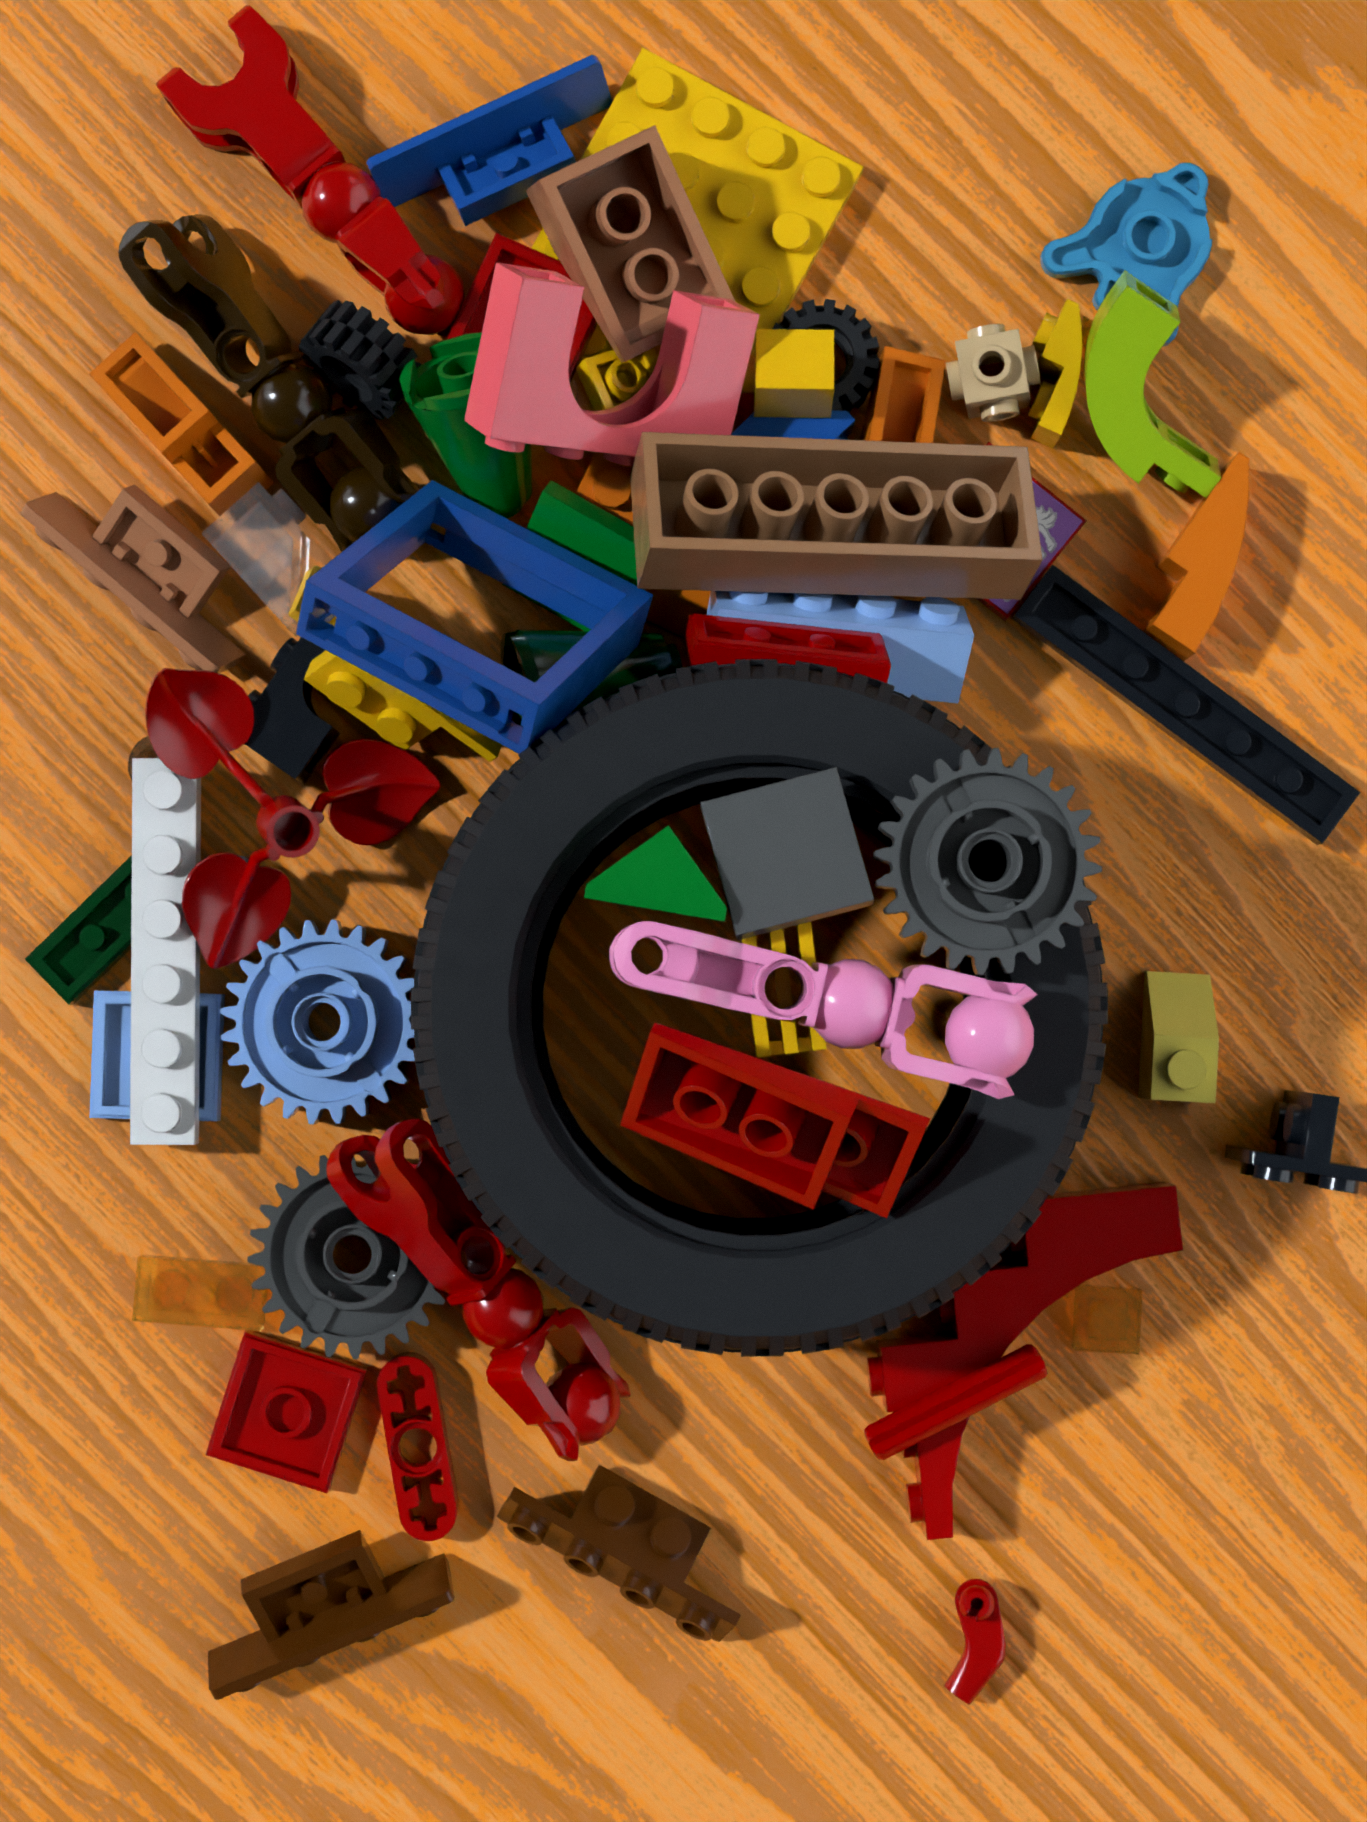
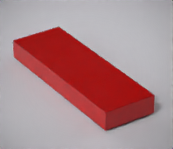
M694 613L689 615L686 640L691 665L717 661L718 665L735 664L736 659H777L778 663L795 665L796 661L837 667V672L851 676L859 673L885 683L888 682L891 662L880 633Z

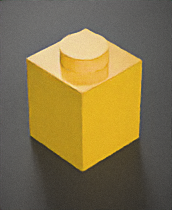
M756 329L755 353L750 354L742 387V393H754V417L831 418L834 396V330Z

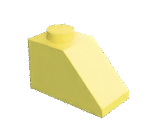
M1145 971L1138 1098L1216 1103L1219 1035L1210 975Z

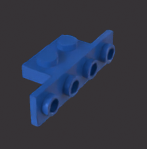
M590 55L370 157L366 164L380 189L381 197L387 198L396 207L444 184L465 226L527 198L526 190L539 179L576 162L560 130L609 108L613 102L602 65L597 56Z

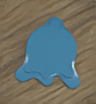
M1180 163L1167 172L1153 174L1151 178H1137L1131 181L1123 179L1110 187L1096 203L1088 222L1083 228L1070 236L1051 241L1044 247L1040 255V264L1043 271L1048 276L1058 279L1085 274L1094 275L1099 283L1092 299L1093 306L1097 311L1124 270L1177 305L1178 308L1182 293L1200 274L1210 256L1212 238L1210 239L1209 226L1205 216L1208 212L1205 201L1209 185L1207 175L1195 164ZM1178 326L1162 347L1169 345L1175 339L1179 329Z

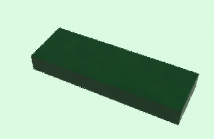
M132 855L25 958L36 972L69 1005H74L131 949Z

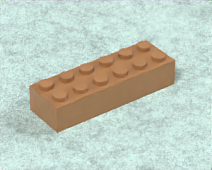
M642 432L630 473L638 589L1021 600L1043 560L1028 447Z

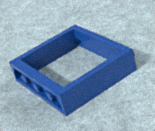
M431 480L306 580L296 634L520 754L548 729L553 730L639 645L653 594L644 589H638L636 585ZM435 523L445 528V535L431 529V524ZM427 543L591 630L536 682H533L365 592L421 545ZM334 617H336L335 626H333L332 624L328 623V622H330ZM514 712L523 716L521 726L512 721Z

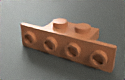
M136 485L122 489L98 527L57 492L28 501L20 512L21 515L35 526L37 535L45 543L63 550L83 567L85 576L93 584L102 589L110 590L130 607L133 617L141 625L150 630L158 631L179 649L181 658L189 666L196 670H207L220 674L240 664L246 656L245 652L199 614L231 566Z

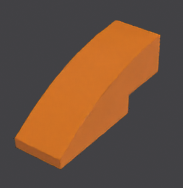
M136 332L89 373L94 381L227 525L274 483L259 464Z
M885 346L880 356L879 368L875 375L860 440L933 443L946 360Z
M1240 452L1223 468L1220 481L1210 494L1202 499L1156 567L1176 580L1177 583L1143 632L1183 661L1197 652L1219 613L1236 569L1244 539L1249 503L1250 459Z

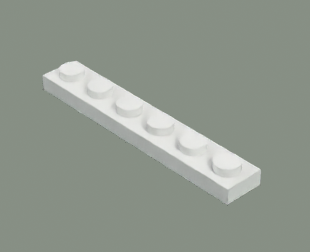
M132 758L130 1145H196L199 1143L200 948L184 917L182 890L190 871L196 864L201 862V778L188 779L167 768L159 758Z

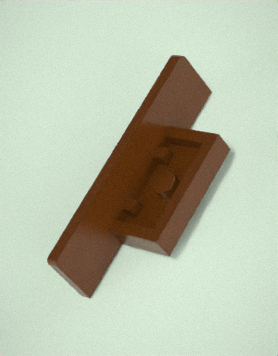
M601 1465L593 1472L570 1518L516 1487L513 1488L497 1514L500 1520L508 1524V1530L518 1539L531 1545H541L543 1543L564 1555L563 1559L570 1568L585 1576L596 1577L599 1575L619 1586L622 1596L639 1607L646 1609L658 1608L677 1619V1626L691 1637L703 1641L712 1639L720 1642L736 1626L741 1616L739 1613L684 1583L711 1527Z
M358 1530L241 1579L242 1597L261 1630L208 1651L209 1690L216 1700L236 1692L251 1690L269 1678L296 1667L311 1665L324 1655L356 1642L368 1641L376 1637L380 1632L415 1617H425L434 1613L440 1607L451 1603L455 1598L447 1557L443 1553L385 1577L361 1530Z

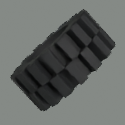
M814 299L803 302L802 309L795 311L792 307L784 313L782 322L780 324L776 322L772 329L834 330V343L844 353L846 368L843 374L834 381L832 410L847 411L850 414L851 409L855 406L859 409L866 401L869 391L872 390L880 361L877 354L879 350L877 336L872 338L870 323L866 318H863L861 321L855 317L856 309L849 305H846L844 310L836 308V300L825 299L822 306H815Z
M339 300L334 301L302 338L299 344V351L304 354L301 358L306 365L314 367L313 370L325 379L332 395L337 392L343 397L342 403L350 408L355 404L358 408L366 410L370 414L372 413L376 419L383 420L384 417L388 419L405 400L399 377L405 365L413 358L415 360L418 356L412 348L403 346L406 341L399 332L392 334L387 329L389 323L381 317L376 321L372 318L371 311L363 306L357 310L353 302L345 300L342 304ZM415 361L417 368L421 366V363Z

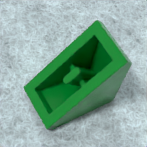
M669 825L588 882L584 898L724 922L727 912L726 905Z

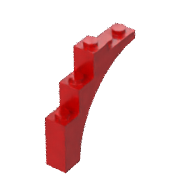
M1167 1182L1062 1192L1055 1193L1054 1196L1048 1195L1043 1205L1039 1208L1042 1214L1016 1245L1012 1242L1009 1245L1010 1252L1020 1251L1021 1261L997 1263L974 1284L970 1286L966 1283L962 1288L953 1293L955 1298L938 1307L940 1324L951 1323L952 1332L876 1340L878 1357L867 1358V1373L871 1397L882 1396L886 1411L895 1412L1001 1358L1008 1346L1045 1308L1085 1281L1134 1260L1182 1251L1183 1242L1176 1185ZM969 1417L902 1451L903 1458L914 1457L917 1483L906 1484L910 1523L921 1522L922 1530L927 1540L953 1538V1482L962 1435Z

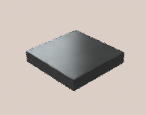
M837 767L700 802L737 941L873 905V893Z

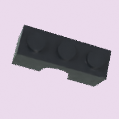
M301 637L299 641H296L294 638L288 639L280 648L270 666V669L276 673L264 691L260 693L254 690L248 695L254 708V726L252 734L245 745L305 785L340 732L318 717L311 699L313 686L303 680L310 662L323 653L325 649Z

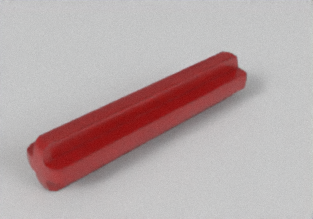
M1026 1344L868 1425L864 1429L865 1438L875 1457L879 1460H885L1044 1379L1048 1374L1047 1367L1039 1351L1032 1344Z

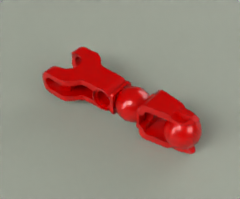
M245 5L228 20V26L235 33L238 45L244 52L243 66L234 79L220 86L201 85L188 76L181 68L174 67L156 82V86L163 98L181 122L204 147L223 152L240 150L250 153L298 206L303 209V217L310 229L323 239L337 243L342 255L347 259L354 271L384 296L386 310L396 324L413 334H438L447 337L460 312L465 297L463 281L458 272L442 258L436 255L424 254L391 202L387 198L381 197L380 189L373 177L360 167L352 163H346L338 147L296 101L299 91V75L297 65L289 54L287 44L250 5Z
M422 1119L405 1120L388 1128L381 1139L372 1135H360L343 1140L337 1144L329 1156L326 1167L327 1177L331 1186L360 1221L396 1242L434 1287L446 1291L449 1294L446 1300L451 1306L463 1303V1319L471 1335L484 1345L495 1347L490 1352L492 1360L486 1370L487 1381L527 1425L539 1426L558 1457L567 1461L578 1460L579 1446L593 1444L612 1432L621 1414L620 1398H628L631 1394L628 1383L610 1367V1352L580 1309L570 1307L557 1310V1308L544 1310V1297L535 1280L524 1271L512 1268L516 1263L515 1258L511 1254L506 1255L505 1246L480 1218L482 1213L477 1209L472 1200L468 1201L448 1166L451 1163L443 1147H439L431 1124ZM406 1139L414 1142L419 1150L418 1164H411L404 1157L403 1146ZM354 1154L360 1155L366 1161L368 1167L376 1176L374 1182L364 1183L356 1178L351 1163ZM461 1250H463L466 1255V1268L462 1262ZM545 1338L570 1363L550 1376L546 1384L535 1368L539 1352L544 1347Z

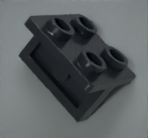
M1285 1090L1283 1102H1275L1270 1118V1139L1277 1140L1275 1152L1226 1145L1225 1158L1242 1162L1240 1174L1251 1175L1255 1178L1293 1183L1294 1173L1298 1171L1305 1173L1304 1184L1358 1194L1360 1181L1367 1182V1168L1330 1161L1340 1097Z

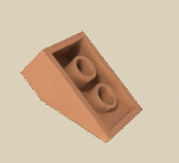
M655 125L539 179L526 190L555 254L571 280L584 287L582 298L621 363L661 345L673 290L726 298L735 302Z

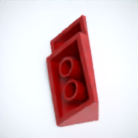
M654 1023L648 1036L620 1126L813 1210L821 1192L824 1191L887 1219L930 1118L671 1027Z

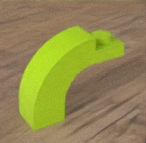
M1124 270L1101 303L1087 338L1084 374L1087 405L1092 424L1101 444L1112 460L1138 484L1155 463L1158 466L1155 470L1156 474L1169 486L1182 493H1186L1189 488H1192L1206 498L1222 478L1218 459L1160 420L1149 407L1144 396L1145 377L1150 364L1181 322L1177 305Z

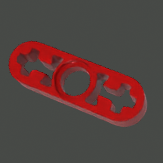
M403 1352L392 1357L378 1375L377 1391L400 1522L404 1530L413 1538L420 1541H435L447 1535L453 1528L459 1514V1498L436 1370L433 1364L423 1355L415 1352ZM401 1366H409L413 1376H423L425 1384L419 1386L414 1395L416 1409L418 1411L426 1406H430L432 1417L414 1415L400 1423L395 1421L394 1412L405 1413L407 1410L403 1390H392L390 1381L400 1375ZM421 1428L433 1435L437 1450L435 1456L430 1461L416 1464L404 1457L401 1452L400 1441L402 1435L408 1430ZM440 1469L443 1480L432 1478L430 1490L434 1503H445L447 1510L439 1514L437 1525L430 1526L427 1525L425 1516H414L412 1508L419 1506L422 1500L420 1481L408 1486L405 1476L414 1478L425 1477Z

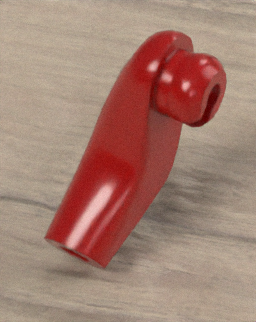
M969 1579L957 1588L954 1602L964 1633L965 1645L960 1660L944 1684L946 1689L969 1705L997 1672L1006 1655V1642L998 1596L995 1589L982 1579Z

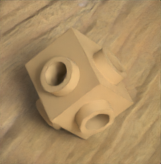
M989 324L969 330L967 332L968 339L955 341L958 360L946 363L952 401L965 398L969 419L981 417L983 422L1001 421L1019 415V409L1031 407L1029 386L1041 384L1035 346L1022 348L1019 329L1005 331V325ZM998 362H1004L1005 364L1004 369L997 376L989 377L980 371V366Z

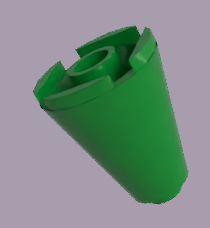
M482 332L464 334L441 341L429 347L432 359L418 368L414 358L405 365L399 377L403 397L463 495L505 518L512 517L521 511L523 505L532 496L531 444L525 443L523 452H508L490 447L485 444L486 436L464 421Z

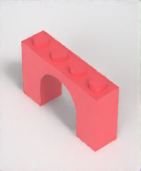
M496 262L464 418L466 423L486 436L485 444L508 452H523L525 443L545 446L544 450L552 455L575 460L583 459L584 451L603 453V458L610 462L633 466L642 432L732 434L760 314L731 299L673 290L657 363L645 385L633 397L618 406L597 411L584 410L580 408L573 396L568 373L570 352L584 287L555 271Z

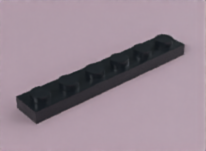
M1053 564L1012 617L1015 622L1316 845L1324 843L1361 793Z

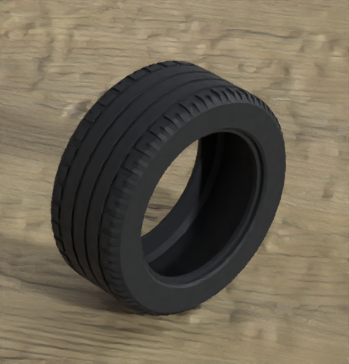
M736 659L735 664L718 665L717 661L677 668L676 673L667 674L662 677L655 674L620 687L618 693L610 695L604 700L602 697H599L566 717L567 721L553 731L548 729L530 747L518 755L520 759L508 771L504 769L478 800L480 805L475 809L471 818L467 817L447 851L449 856L444 863L442 871L438 870L425 909L428 911L424 919L423 928H419L412 968L416 969L414 988H411V1029H414L416 1048L413 1049L419 1087L420 1090H424L425 1100L428 1108L425 1109L438 1145L443 1147L451 1163L448 1166L468 1201L472 1200L477 1209L482 1213L480 1218L506 1248L510 1247L523 1259L521 1263L552 1289L556 1287L564 1294L570 1296L569 1301L604 1321L608 1318L613 1322L624 1325V1330L660 1343L663 1340L681 1344L683 1349L722 1355L723 1351L731 1353L741 1352V1357L783 1356L784 1352L800 1350L802 1354L840 1348L844 1346L843 1342L853 1341L861 1338L863 1342L900 1328L901 1322L915 1315L921 1318L955 1298L954 1292L962 1288L966 1283L971 1286L1002 1260L1000 1254L1007 1249L1011 1242L1016 1245L1042 1214L1039 1208L1043 1205L1048 1195L1054 1196L1073 1162L1069 1157L1074 1150L1076 1141L1082 1142L1095 1105V1103L1090 1102L1095 1084L1100 1085L1106 1050V1043H1101L1103 1024H1108L1107 983H1102L1100 965L1105 964L1098 923H1092L1091 913L1088 908L1089 905H1092V902H1076L1074 904V910L1085 922L1082 927L1074 928L1064 924L1060 925L1059 931L1063 936L1065 947L1057 950L1041 941L1039 944L1041 963L1037 965H1031L1021 953H1017L1013 973L1004 974L997 960L991 958L984 975L979 976L974 974L971 958L964 956L959 964L960 973L985 978L986 980L1026 984L1038 994L1023 1005L1034 1027V1047L1027 1063L1014 1075L1006 1078L1015 1094L1013 1096L996 1099L971 1088L949 1083L945 1097L926 1128L887 1219L843 1199L811 1211L774 1218H734L700 1212L674 1203L634 1182L606 1159L582 1131L563 1099L550 1064L544 1032L543 990L549 955L561 921L580 887L603 859L629 837L665 816L701 804L700 802L837 767L852 823L872 833L885 845L891 847L892 840L880 832L878 827L881 822H900L901 816L895 811L890 802L895 796L905 797L909 800L915 799V793L909 782L911 777L917 774L930 783L935 782L933 763L940 758L953 771H958L960 754L968 749L974 756L976 763L984 766L985 760L990 750H992L988 744L966 726L960 729L953 722L947 720V713L913 694L908 698L894 691L895 686L859 673H855L854 676L837 672V667L796 661L795 665L778 663L777 659ZM979 843L970 851L969 867L978 879L985 882H995L1000 878L1004 871L1005 862L1001 851L997 847L989 843ZM963 995V1000H964L966 997H969V996H968V995Z

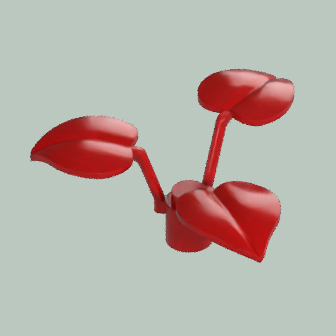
M164 668L159 671L150 685L145 704L146 728L151 746L163 764L180 776L188 779H199L211 772L220 760L261 805L257 814L256 824L258 832L267 842V846L254 851L248 862L232 852H218L210 855L195 865L184 882L182 890L184 917L199 945L205 962L212 969L230 965L246 957L258 948L257 943L260 940L266 942L280 927L290 907V881L281 870L272 866H260V864L267 859L276 861L280 858V855L295 858L310 852L318 841L320 834L319 824L324 820L322 813L327 804H330L328 810L329 821L337 833L355 844L375 845L393 838L407 827L421 807L440 789V783L435 775L410 753L383 741L358 739L337 747L326 757L322 767V775L329 791L319 794L311 809H308L292 796L279 795L271 798L229 753L242 747L248 741L254 726V708L249 696L241 686L229 677L213 671Z

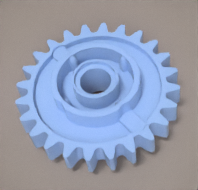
M332 919L324 935L319 933L314 921L305 920L303 934L299 939L289 928L282 927L279 929L281 945L278 948L261 940L257 943L262 957L260 963L240 960L239 965L248 976L245 983H227L226 988L239 998L237 1005L224 1007L220 1010V1014L234 1019L236 1022L234 1029L220 1035L221 1040L235 1042L239 1045V1051L227 1062L229 1066L246 1064L249 1067V1073L245 1076L241 1086L249 1088L261 1083L265 1089L261 1096L260 1104L263 1107L268 1106L278 1098H281L284 1101L283 1117L286 1119L292 1118L301 1106L306 1109L308 1123L312 1125L318 1124L324 1109L329 1110L335 1124L345 1121L348 1105H351L361 1117L369 1115L368 1097L373 1095L381 1102L389 1103L392 1098L386 1085L387 1082L392 1080L396 1083L407 1084L410 1079L401 1068V1063L404 1060L415 1061L413 1048L410 1047V1040L414 1038V1029H411V1000L409 999L411 988H414V978L401 979L399 976V972L404 967L407 958L401 955L387 961L384 958V954L389 941L381 937L368 947L365 944L366 928L357 925L347 938L343 936V929L339 920ZM323 1003L332 1005L338 1011L341 1020L337 1034L326 1041L317 1038L309 1027L311 1012L315 1007Z

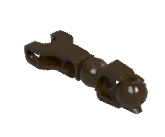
M195 214L183 216L173 224L163 220H149L135 223L128 228L122 237L118 251L123 269L149 304L166 318L180 325L190 335L217 371L227 381L239 385L240 388L236 392L240 398L252 395L251 411L259 429L273 440L286 443L279 450L282 457L275 466L277 479L314 523L325 524L341 552L420 490L400 469L401 458L372 415L360 408L348 412L343 407L332 410V395L325 379L310 367L297 364L302 360L301 354L298 351L292 352L291 341L286 331L253 286L251 271L245 256L217 221L207 215ZM193 231L198 232L203 237L206 243V253H203L188 241ZM147 238H153L159 243L168 267L160 270L152 268L147 263L143 249ZM248 338H251L259 349L260 358L257 366L249 360L246 354ZM338 435L364 467H356L345 473L334 489H332L316 465L315 458L319 453L329 450L334 436Z

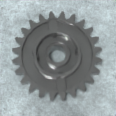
M993 748L990 750L984 766H980L976 763L974 756L968 749L960 754L958 771H953L940 758L933 763L935 782L930 783L925 778L915 774L909 780L916 796L915 799L909 800L905 797L895 796L891 800V805L901 816L900 822L887 821L879 824L878 830L892 840V846L874 851L873 858L890 866V873L876 880L874 884L877 888L893 889L896 896L883 909L884 914L904 913L907 916L908 920L899 933L902 939L918 932L923 934L925 939L920 953L922 957L926 958L940 947L946 950V969L955 970L964 956H968L971 958L975 975H984L991 958L997 960L1004 974L1013 973L1017 953H1021L1031 965H1037L1041 963V952L1039 949L1041 941L1057 950L1062 949L1066 945L1059 931L1060 925L1064 924L1074 928H1080L1084 925L1085 922L1074 910V904L1076 902L1096 901L1097 895L1086 888L1082 880L1084 877L1102 872V866L1085 860L1084 853L1101 841L1100 837L1082 835L1079 831V826L1092 813L1090 809L1070 811L1068 809L1067 803L1076 789L1073 785L1064 787L1056 792L1051 790L1049 785L1054 768L1051 766L1042 770L1035 777L1030 776L1027 771V754L1022 753L1012 763L1011 767L1007 768L1003 766L999 748ZM989 843L1001 851L1005 866L1002 875L995 882L982 881L970 870L969 854L976 844Z
M322 1155L319 1161L320 1171L316 1176L310 1175L305 1169L298 1166L295 1168L299 1182L297 1188L291 1189L280 1183L275 1185L277 1193L282 1199L280 1206L274 1207L261 1204L259 1209L270 1220V1225L268 1228L253 1229L250 1235L264 1243L265 1248L262 1252L248 1256L247 1260L248 1263L264 1267L265 1274L251 1284L252 1289L271 1290L272 1297L262 1308L263 1312L284 1311L285 1318L279 1328L282 1334L296 1326L301 1327L303 1334L300 1347L305 1349L317 1337H320L325 1341L326 1357L331 1358L339 1343L344 1342L348 1345L352 1358L358 1359L362 1344L369 1341L378 1354L382 1355L385 1354V1337L388 1334H393L404 1344L408 1343L407 1322L414 1321L419 1325L427 1327L430 1322L422 1310L425 1303L443 1305L445 1300L396 1242L386 1235L371 1229L351 1212L331 1186L326 1172L328 1158ZM353 1157L351 1163L356 1178L364 1183L374 1182L376 1176L368 1165L362 1168L358 1167ZM346 1237L361 1238L368 1244L371 1250L369 1265L366 1269L356 1274H348L341 1271L333 1260L335 1246Z

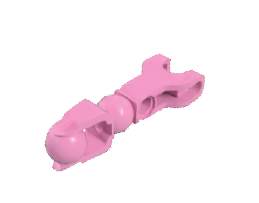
M641 921L625 927L615 936L609 948V961L613 973L621 982L629 986L772 1019L793 1020L799 1018V1025L814 1028L826 1042L839 1048L861 1049L875 1043L876 1047H881L882 1060L891 1069L961 1085L996 1099L1015 1095L1006 1078L1014 1075L1027 1063L1034 1047V1027L1023 1005L1038 994L1026 984L986 980L985 978L931 965H911L902 969L898 977H891L889 979L879 967L860 959H843L830 965L812 963L810 967L805 961L791 955L653 921ZM642 938L656 941L663 954V961L659 968L648 975L639 972L632 962L631 950L636 942ZM780 967L792 970L798 976L801 983V993L798 1000L793 1005L784 1009L773 1006L765 994V982L768 975ZM921 985L969 996L953 1009L946 1024L945 1045L954 1064L912 1055L906 1050L904 1033L915 1020L912 999L919 991Z

